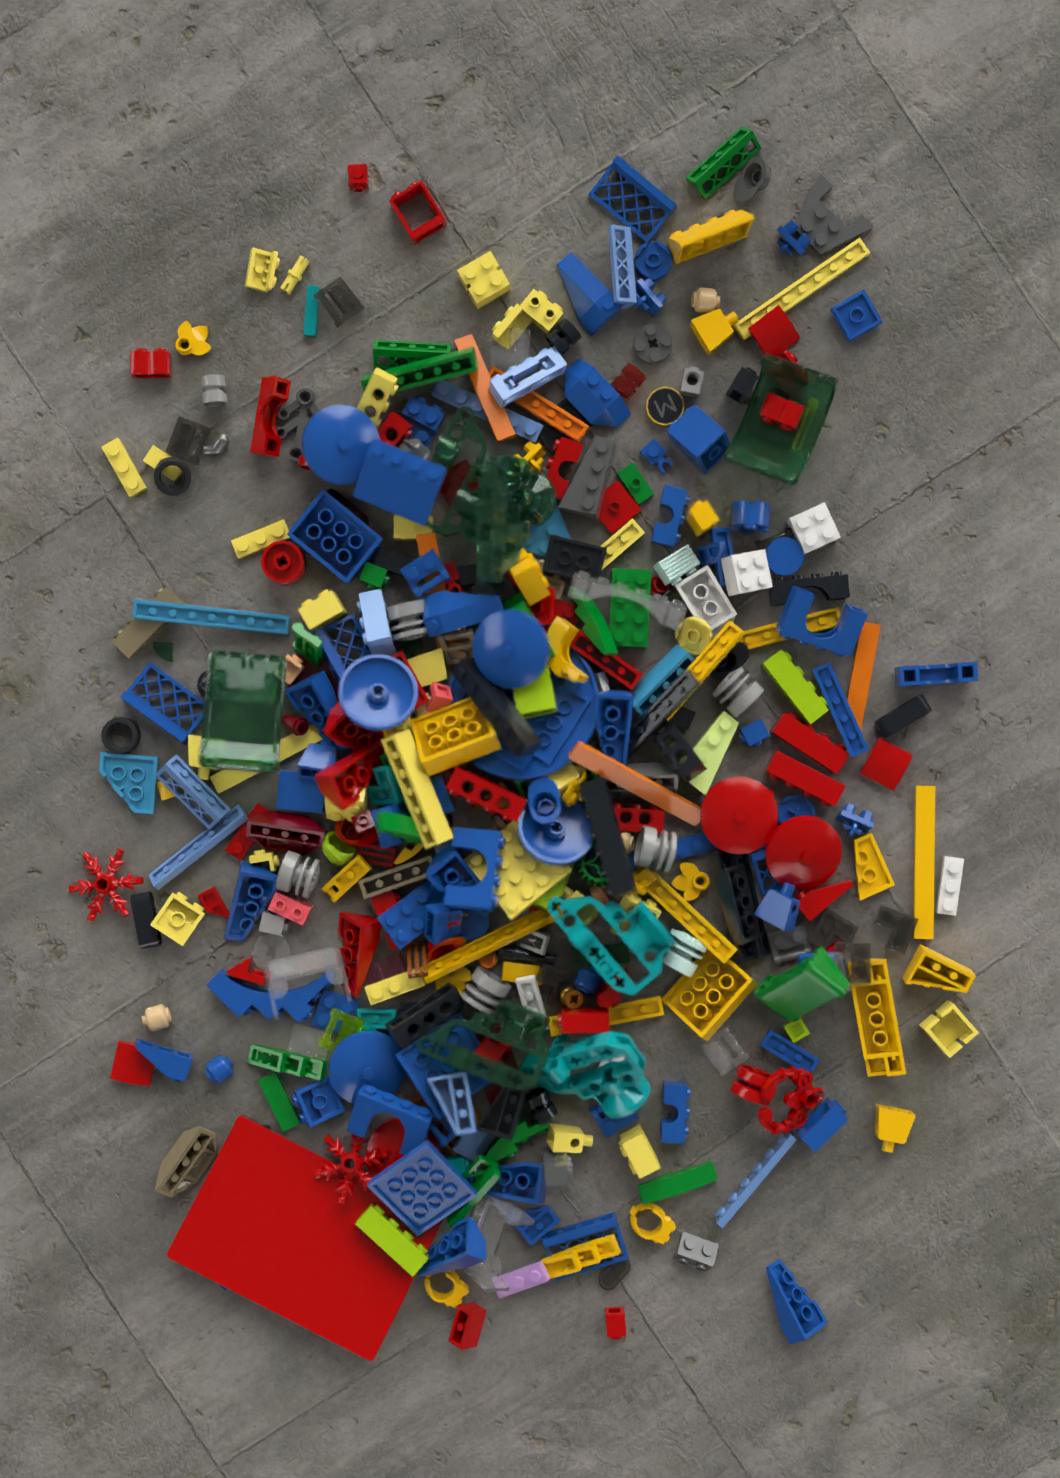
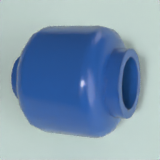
M588 966V968H581L579 970L575 986L579 992L591 996L598 992L603 978L595 967Z
M217 1055L206 1064L207 1070L204 1072L213 1084L215 1082L221 1084L233 1075L231 1067L234 1064L228 1056L224 1058L222 1055Z

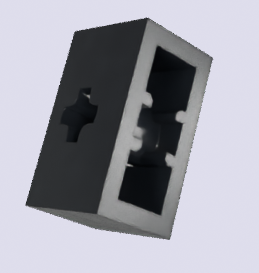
M742 366L725 395L742 405L759 376L756 375L753 369Z

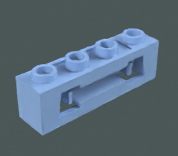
M555 346L550 349L545 348L537 356L525 359L521 365L510 367L503 375L498 374L490 380L488 390L500 408H503L562 375L567 364ZM541 366L539 372L519 382L518 386L514 388L515 382L537 371V368Z

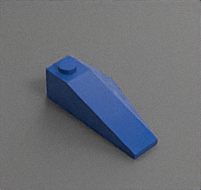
M572 252L557 264L578 320L592 336L621 311L622 305L614 303V295Z
M443 590L426 595L423 621L429 637L483 622L488 616L504 609L500 597L497 595L466 594V592L454 593Z
M324 671L313 674L284 690L293 707L298 712L301 711L308 718L306 721L310 725L313 724L320 731L319 735L329 746L336 747L337 751L348 748L337 745L324 734L330 711L338 703L334 688Z
M619 690L595 693L593 714L602 753L626 766L634 696L629 691Z
M450 844L434 856L425 874L434 887L442 893L446 892V885L470 887L481 882ZM473 910L484 917L490 913V911Z
M526 1161L499 1166L501 1177L486 1193V1195L537 1205L545 1203L547 1190L544 1165ZM476 1176L467 1178V1181L473 1182Z
M469 1216L456 1222L452 1226V1231L448 1234L444 1233L439 1243L430 1246L427 1252L429 1259L418 1270L417 1276L423 1277L462 1269L486 1261V1240L472 1217Z
M780 1259L765 1267L779 1323L789 1344L806 1340L827 1324L819 1305L815 1300L811 1301L805 1294L807 1292L803 1286L800 1287L794 1281V1275Z

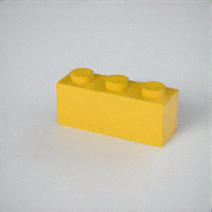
M699 500L690 506L691 508L688 509L689 511H687V516L685 517L686 522L697 538L712 529L719 521L707 500L703 503Z

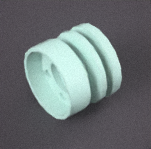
M672 928L670 934L676 937L675 941L677 944L663 954V963L686 976L692 977L698 967L691 960L692 957L702 959L703 956L697 953L696 950L698 949L705 953L708 948L694 936Z

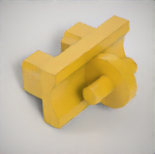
M529 441L523 448L527 452L523 458L519 454H515L511 458V462L521 478L528 472L532 474L535 470L539 473L543 471L540 465L544 462L543 457L546 455V452L539 443L535 444Z
M637 866V871L633 873L638 892L632 894L638 895L640 893L644 895L647 893L646 887L657 880L658 877L649 868Z

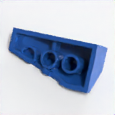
M241 861L224 939L244 941L260 914L264 912L265 907L275 895L278 878L276 874L260 864H250V862Z

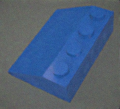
M373 438L353 497L426 526L448 473L447 468Z
M322 489L287 533L290 538L346 584L353 582L383 540L380 535L324 489Z

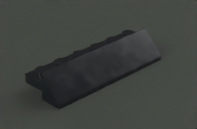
M719 848L710 851L709 854L731 943L738 949L733 954L736 964H743L752 959L762 958L770 954L763 919L754 915L759 907V902L747 853L732 854Z

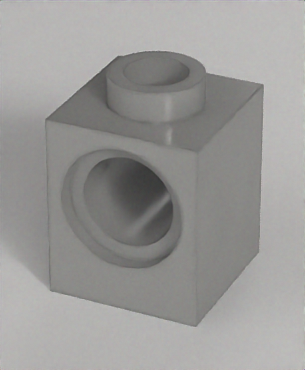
M692 366L685 368L679 391L680 395L698 398L704 375L700 368ZM692 377L696 380L697 384L689 385L687 379Z
M265 910L262 913L259 931L282 936L284 932L288 931L290 921L277 913Z

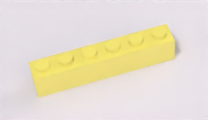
M410 729L382 739V744L425 849L453 838L430 778L421 763Z

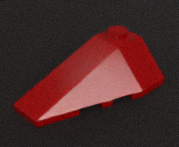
M340 701L331 709L324 734L337 745L359 751L378 740L384 739L383 731L368 730L352 722L344 713Z
M378 740L314 775L321 793L341 811L357 802L363 788H367L370 784L369 780L374 774L373 769L377 766H383L379 758L386 753L382 741Z
M340 912L338 936L342 937L343 948H340V955H343L345 964L342 967L344 991L354 997H359L380 939L381 924L370 915Z

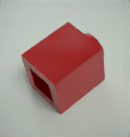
M624 1307L605 1308L607 1338L618 1340L626 1337Z

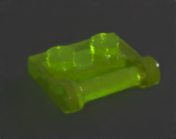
M332 1008L330 1020L323 1036L319 1038L318 1045L334 1051L343 1039L351 1034L361 1032L365 1022L363 1018ZM337 1020H343L334 1042L330 1041L329 1039Z

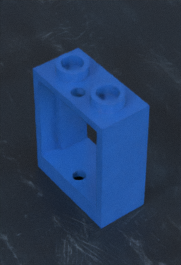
M827 1097L808 1116L805 1125L795 1130L801 1139L816 1152L848 1121L845 1116L847 1112L836 1100L832 1102Z

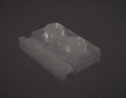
M295 1023L288 1052L325 1060L332 1033Z

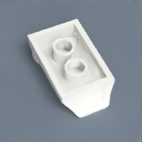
M708 565L674 585L678 595L682 598L692 616L703 619L711 627L713 638L729 621L734 623L737 613Z

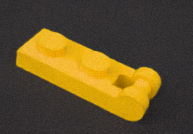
M358 854L321 890L324 893L327 892L331 897L330 900L335 903L372 867ZM333 885L339 889L338 892L333 889Z

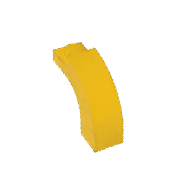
M556 616L547 632L549 644L555 653V656L548 660V664L558 677L569 679L574 683H577V681L586 683L589 677L572 663L569 656L570 644L579 629L566 619Z

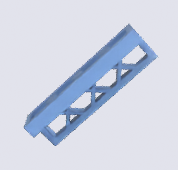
M610 225L608 226L614 303H620L622 309H628L637 303L631 227Z
M177 754L155 774L209 830L231 810ZM166 771L171 779H168L163 772ZM178 786L182 787L185 793H182ZM192 800L198 804V807L192 803ZM205 814H208L213 821L211 822Z

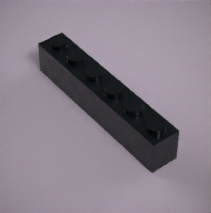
M461 659L452 672L453 676L517 759L533 756L543 742L503 690L490 682L480 672L475 659Z
M601 777L581 783L582 789H579L582 801L585 800L587 808H584L585 814L592 823L590 832L597 841L595 850L597 856H601L603 864L600 865L603 876L606 875L608 883L605 885L608 895L617 898L638 892L607 780Z

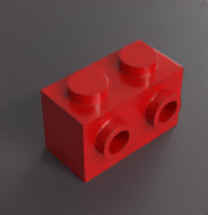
M474 1302L458 1304L448 1342L461 1350L477 1347L487 1310Z

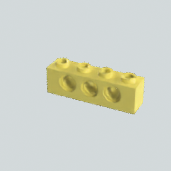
M379 368L375 369L357 409L365 413L372 420L377 429L382 421L379 418L381 412L386 413L390 402L387 401L389 395L394 396L398 385L395 384L398 378ZM375 390H382L384 396H377L375 394ZM367 407L375 408L376 413H369Z

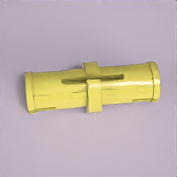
M301 255L292 270L289 269L287 278L282 286H280V289L283 292L286 291L288 295L291 294L297 282L301 281L303 272L310 264V261L306 258L303 259L304 257Z

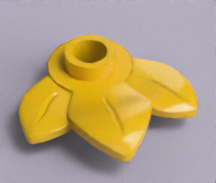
M187 320L179 326V338L175 343V347L180 354L190 355L192 353L201 356L211 350L212 347L205 342L208 337L207 326L192 328ZM184 343L189 344L187 349H183Z
M583 771L578 781L572 777L562 797V802L566 806L575 805L578 801L579 789H582L581 783H585L587 780L585 771Z
M687 862L681 863L680 870L682 874L676 876L671 884L676 889L684 891V899L686 901H691L698 898L700 892L708 888L710 879L706 873L699 871L696 865ZM703 878V883L697 884V879Z
M461 967L437 979L436 989L450 982L461 994L465 990V982L472 980V974L468 968Z

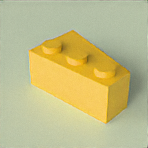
M920 944L902 978L905 984H918L924 987L931 986L967 993L976 975L971 969Z

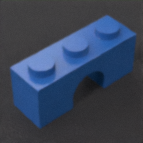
M669 485L664 486L659 506L671 511L672 520L666 524L655 523L651 544L672 549L675 544L678 545L681 533H678L679 525L683 526L685 515L682 514L683 508L688 506L690 496H687L688 490Z
M663 1081V1104H671L677 1110L672 1118L661 1119L660 1140L662 1143L684 1144L685 1138H688V1126H685L686 1119H689L690 1109L686 1105L687 1099L690 1100L691 1089L687 1088L686 1082Z

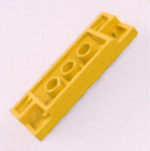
M867 958V960L848 962L867 1076L887 1075L888 1077L907 1074L886 959Z

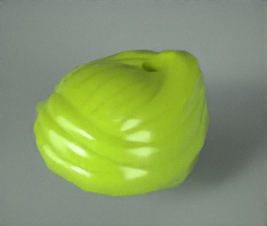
M330 831L324 836L322 851L329 861L338 866L350 863L356 853V848L345 844L334 831Z

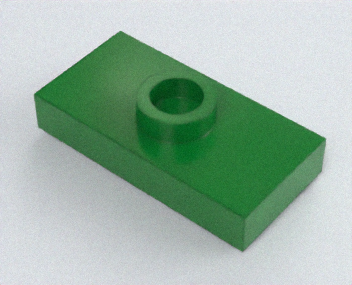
M633 462L617 473L638 505L654 495V492Z

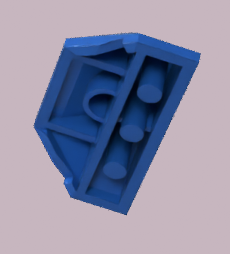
M579 358L565 371L564 397L591 425L617 428L631 415L620 394L592 365Z

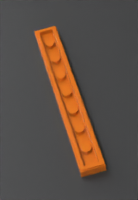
M578 741L569 752L568 758L689 824L696 826L700 822V806L583 742Z

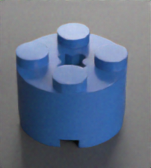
M735 501L732 503L730 531L743 530L744 534H755V530L762 533L769 532V503L755 501V503Z

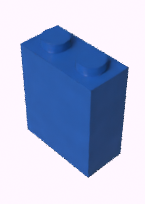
M280 770L276 809L314 813L325 812V796L321 793L316 780L299 778L298 771Z

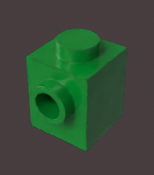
M366 562L359 580L366 583L367 588L376 590L378 588L383 589L384 586L387 587L391 576L388 575V570Z

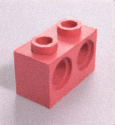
M278 890L275 892L268 910L303 926L307 922L314 905Z

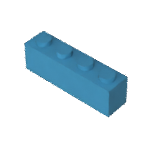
M677 644L630 691L634 696L633 710L642 716L693 663L695 659L689 652Z

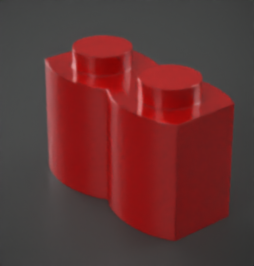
M136 348L135 351L130 352V375L138 379L172 378L170 352L164 348H155L154 351Z
M768 393L759 416L762 418V422L768 425L775 423L780 425V429L786 432L796 431L805 407Z

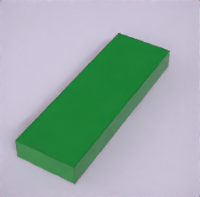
M275 1071L259 1079L258 1082L282 1131L285 1132L301 1123L299 1116L277 1072Z

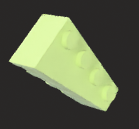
M725 711L719 713L692 747L707 769L688 783L703 795L707 794L739 724ZM685 756L680 763H683L687 759V756Z

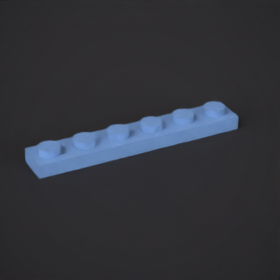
M445 380L437 382L431 395L433 398L488 422L476 394ZM504 408L516 436L536 444L544 426Z
M237 804L210 830L208 828L151 872L149 878L153 887L157 890L161 889L247 821L248 817L243 808Z
M790 1131L785 1134L782 1133L778 1137L777 1144L767 1150L761 1163L758 1162L753 1167L752 1174L741 1181L737 1192L730 1194L727 1204L717 1210L715 1220L721 1228H724L796 1142L797 1139Z

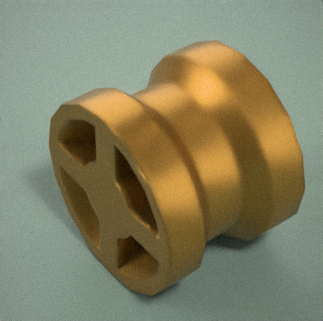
M566 987L560 993V1000L567 1007L576 1009L582 1004L583 996L574 987Z

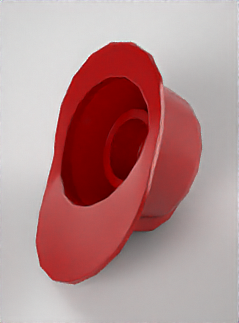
M348 819L338 821L335 826L336 835L348 846H368L379 838L376 827L368 832L356 834L353 823L348 821Z
M451 937L438 945H433L428 941L427 961L431 962L462 947L466 942L465 938Z

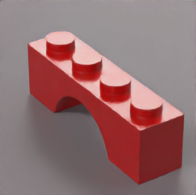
M277 376L262 377L250 453L262 457H279L282 438L276 431V417L280 407L288 401L291 381Z

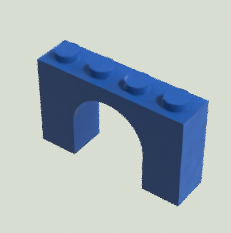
M792 586L776 625V630L780 633L779 635L785 639H790L791 637L798 639L797 642L803 645L813 644L815 648L821 651L831 650L834 655L839 657L844 655L850 657L868 616L864 609L845 604L837 625L827 633L816 634L809 631L806 626V616L815 596L811 591Z
M454 827L452 847L455 850L478 852L484 855L487 860V873L483 880L474 886L446 885L444 905L448 908L494 912V907L498 905L496 890L497 887H500L501 876L498 874L499 868H502L503 865L501 849L505 848V837H503L500 831Z
M363 1084L357 1093L346 1131L364 1138L371 1127L374 1115L390 1113L396 1116L404 1125L405 1138L400 1153L406 1155L427 1140L434 1114L426 1107H421L411 1103L409 1100L398 1098L391 1093L376 1089L374 1086Z

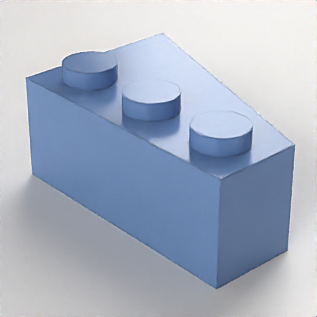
M460 1072L427 1078L426 1080L455 1135L476 1132L467 1073Z

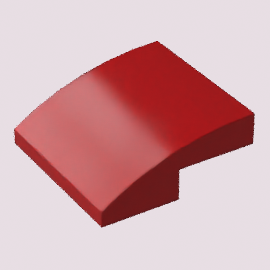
M779 305L747 330L758 343V348L769 362L800 339L795 327Z
M878 737L869 752L867 760L860 769V774L894 791L904 775L913 754Z
M118 1040L110 1079L150 1087L155 1065L135 1047L134 1042Z

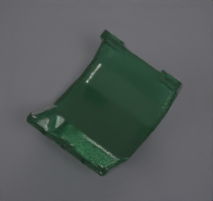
M764 354L760 361L762 366L755 390L742 422L724 454V459L726 462L737 466L741 465L742 468L756 473L760 472V474L772 479H779L783 483L795 485L813 452L832 404L839 380L828 374L777 356ZM768 393L805 407L796 431L786 432L780 429L778 424L768 425L762 422L759 414Z
M212 650V653L208 654L202 737L199 749L200 766L212 769L264 773L278 771L287 661L284 660V656L270 655V658H266L265 654L250 653V656H246V653L230 651V654H226V651Z

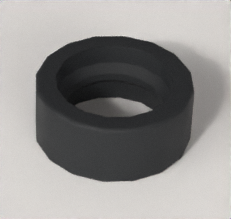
M167 457L156 465L154 483L163 494L178 496L189 488L191 471L182 459ZM167 466L179 467L184 473L182 484L177 487L166 486L161 480L162 470Z
M120 717L113 718L105 724L101 737L104 746L109 751L123 754L133 751L138 746L141 733L134 721ZM116 725H126L132 731V740L125 747L114 745L110 739L111 730Z

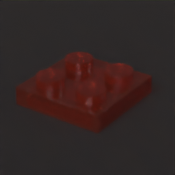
M467 459L447 469L448 473L440 491L451 511L485 494Z

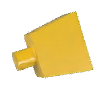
M717 309L692 319L690 327L709 356L733 335L734 331L731 326L739 322V319L734 311L724 316L721 309Z
M875 1104L874 1134L878 1139L883 1140L881 1150L893 1153L895 1143H906L916 1116L912 1111Z

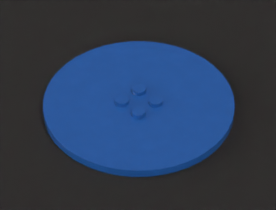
M569 648V656L572 663L589 677L586 683L578 681L574 683L569 679L558 677L550 668L558 712L525 719L543 742L533 756L517 759L497 733L502 749L470 760V762L490 775L516 781L546 777L569 765L572 762L568 758L569 752L578 741L587 745L596 728L593 709L595 693L599 692L594 674L585 658L573 648ZM452 675L449 683L453 697L451 704L469 698V695ZM500 687L516 707L513 689Z

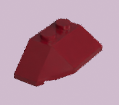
M270 810L250 817L247 820L246 836L265 850L287 853L290 850L304 856L323 848L325 830L309 816Z

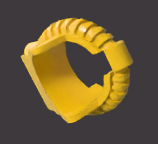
M641 1202L637 1206L633 1205L629 1211L631 1214L630 1225L634 1232L641 1238L651 1239L654 1243H667L670 1238L669 1234L673 1233L676 1228L675 1222L665 1215L666 1213L656 1203L642 1204ZM651 1209L653 1213L660 1217L659 1226L652 1231L641 1229L636 1222L638 1211Z
M455 1270L444 1272L454 1283L453 1289L445 1294L437 1292L432 1288L430 1283L432 1275L426 1276L424 1278V1287L426 1292H428L427 1294L438 1303L444 1302L446 1307L456 1308L458 1304L462 1303L461 1299L463 1296L466 1297L469 1292L468 1285L459 1279V1275H457Z

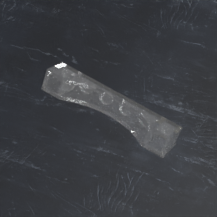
M584 571L574 574L568 597L583 602L602 597L629 599L647 609L661 626L677 631L681 630L687 607L683 606V602L677 600L672 602L665 601L664 596L658 594L649 596L646 595L647 591L635 588V591L627 589L628 585L619 582L614 585L609 583V579L598 577V579L591 578V574Z

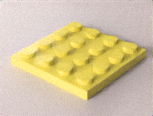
M514 820L500 831L503 837H505V848L501 849L503 865L502 868H499L498 874L501 876L500 887H497L496 890L498 904L511 920L573 872L568 865L550 866L531 857L519 841L517 822ZM473 852L464 861L479 880L482 881L487 873V860L484 855Z

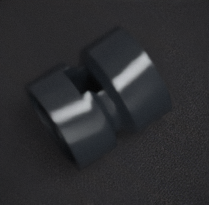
M564 319L557 326L558 330H552L545 336L548 344L551 347L555 346L561 356L569 350L570 344L574 345L582 338L576 327L567 319Z
M543 1087L528 1093L524 1100L528 1109L532 1110L531 1114L536 1124L545 1123L558 1113L553 1101H549L550 1095Z

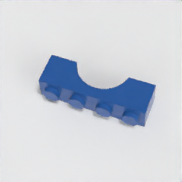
M977 662L894 668L896 687L978 681Z

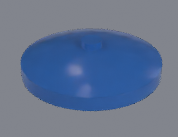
M334 405L319 411L309 420L303 432L302 451L307 465L319 478L332 484L346 485L358 481L373 438L380 440L376 426L365 413L351 406Z
M508 609L488 616L479 625L473 640V655L478 669L490 682L503 688L514 689L524 687L541 676L548 664L550 646L544 628L534 617L520 610Z
M382 654L364 656L354 661L341 677L339 684L341 707L346 716L362 728L374 731L395 728L409 718L416 706L418 696L416 679L411 670L394 657Z
M561 797V810L558 818L547 824L535 821L529 810V801L525 804L518 818L517 833L522 847L531 857L546 865L566 866L579 861L587 854L594 838L590 832L591 820L587 819L584 808L587 807L580 800L575 805L568 807L562 802Z
M361 1031L349 1035L335 1047L329 1060L328 1070L332 1087L340 1097L353 1104L363 1084L374 1086L376 1089L394 1095L402 1085L406 1073L395 1057V1054L402 1049L390 1036L381 1032Z

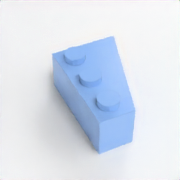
M381 588L359 593L360 601L357 602L359 613L363 615L360 618L362 629H365L366 632L363 634L365 645H369L372 655L392 656L397 652L392 640L393 634L390 630L386 613V602Z

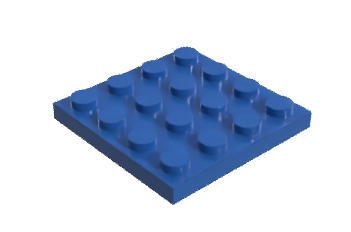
M460 1012L451 1015L445 1019L444 1023L433 1027L426 1035L420 1036L411 1045L395 1054V1057L437 1120L444 1117L445 1114L428 1084L427 1078L466 1072L471 1097L501 1075L497 1068L494 1066L492 1068L486 1067L472 1054L480 1042Z
M428 1140L370 1179L367 1184L417 1236L477 1196L476 1189Z

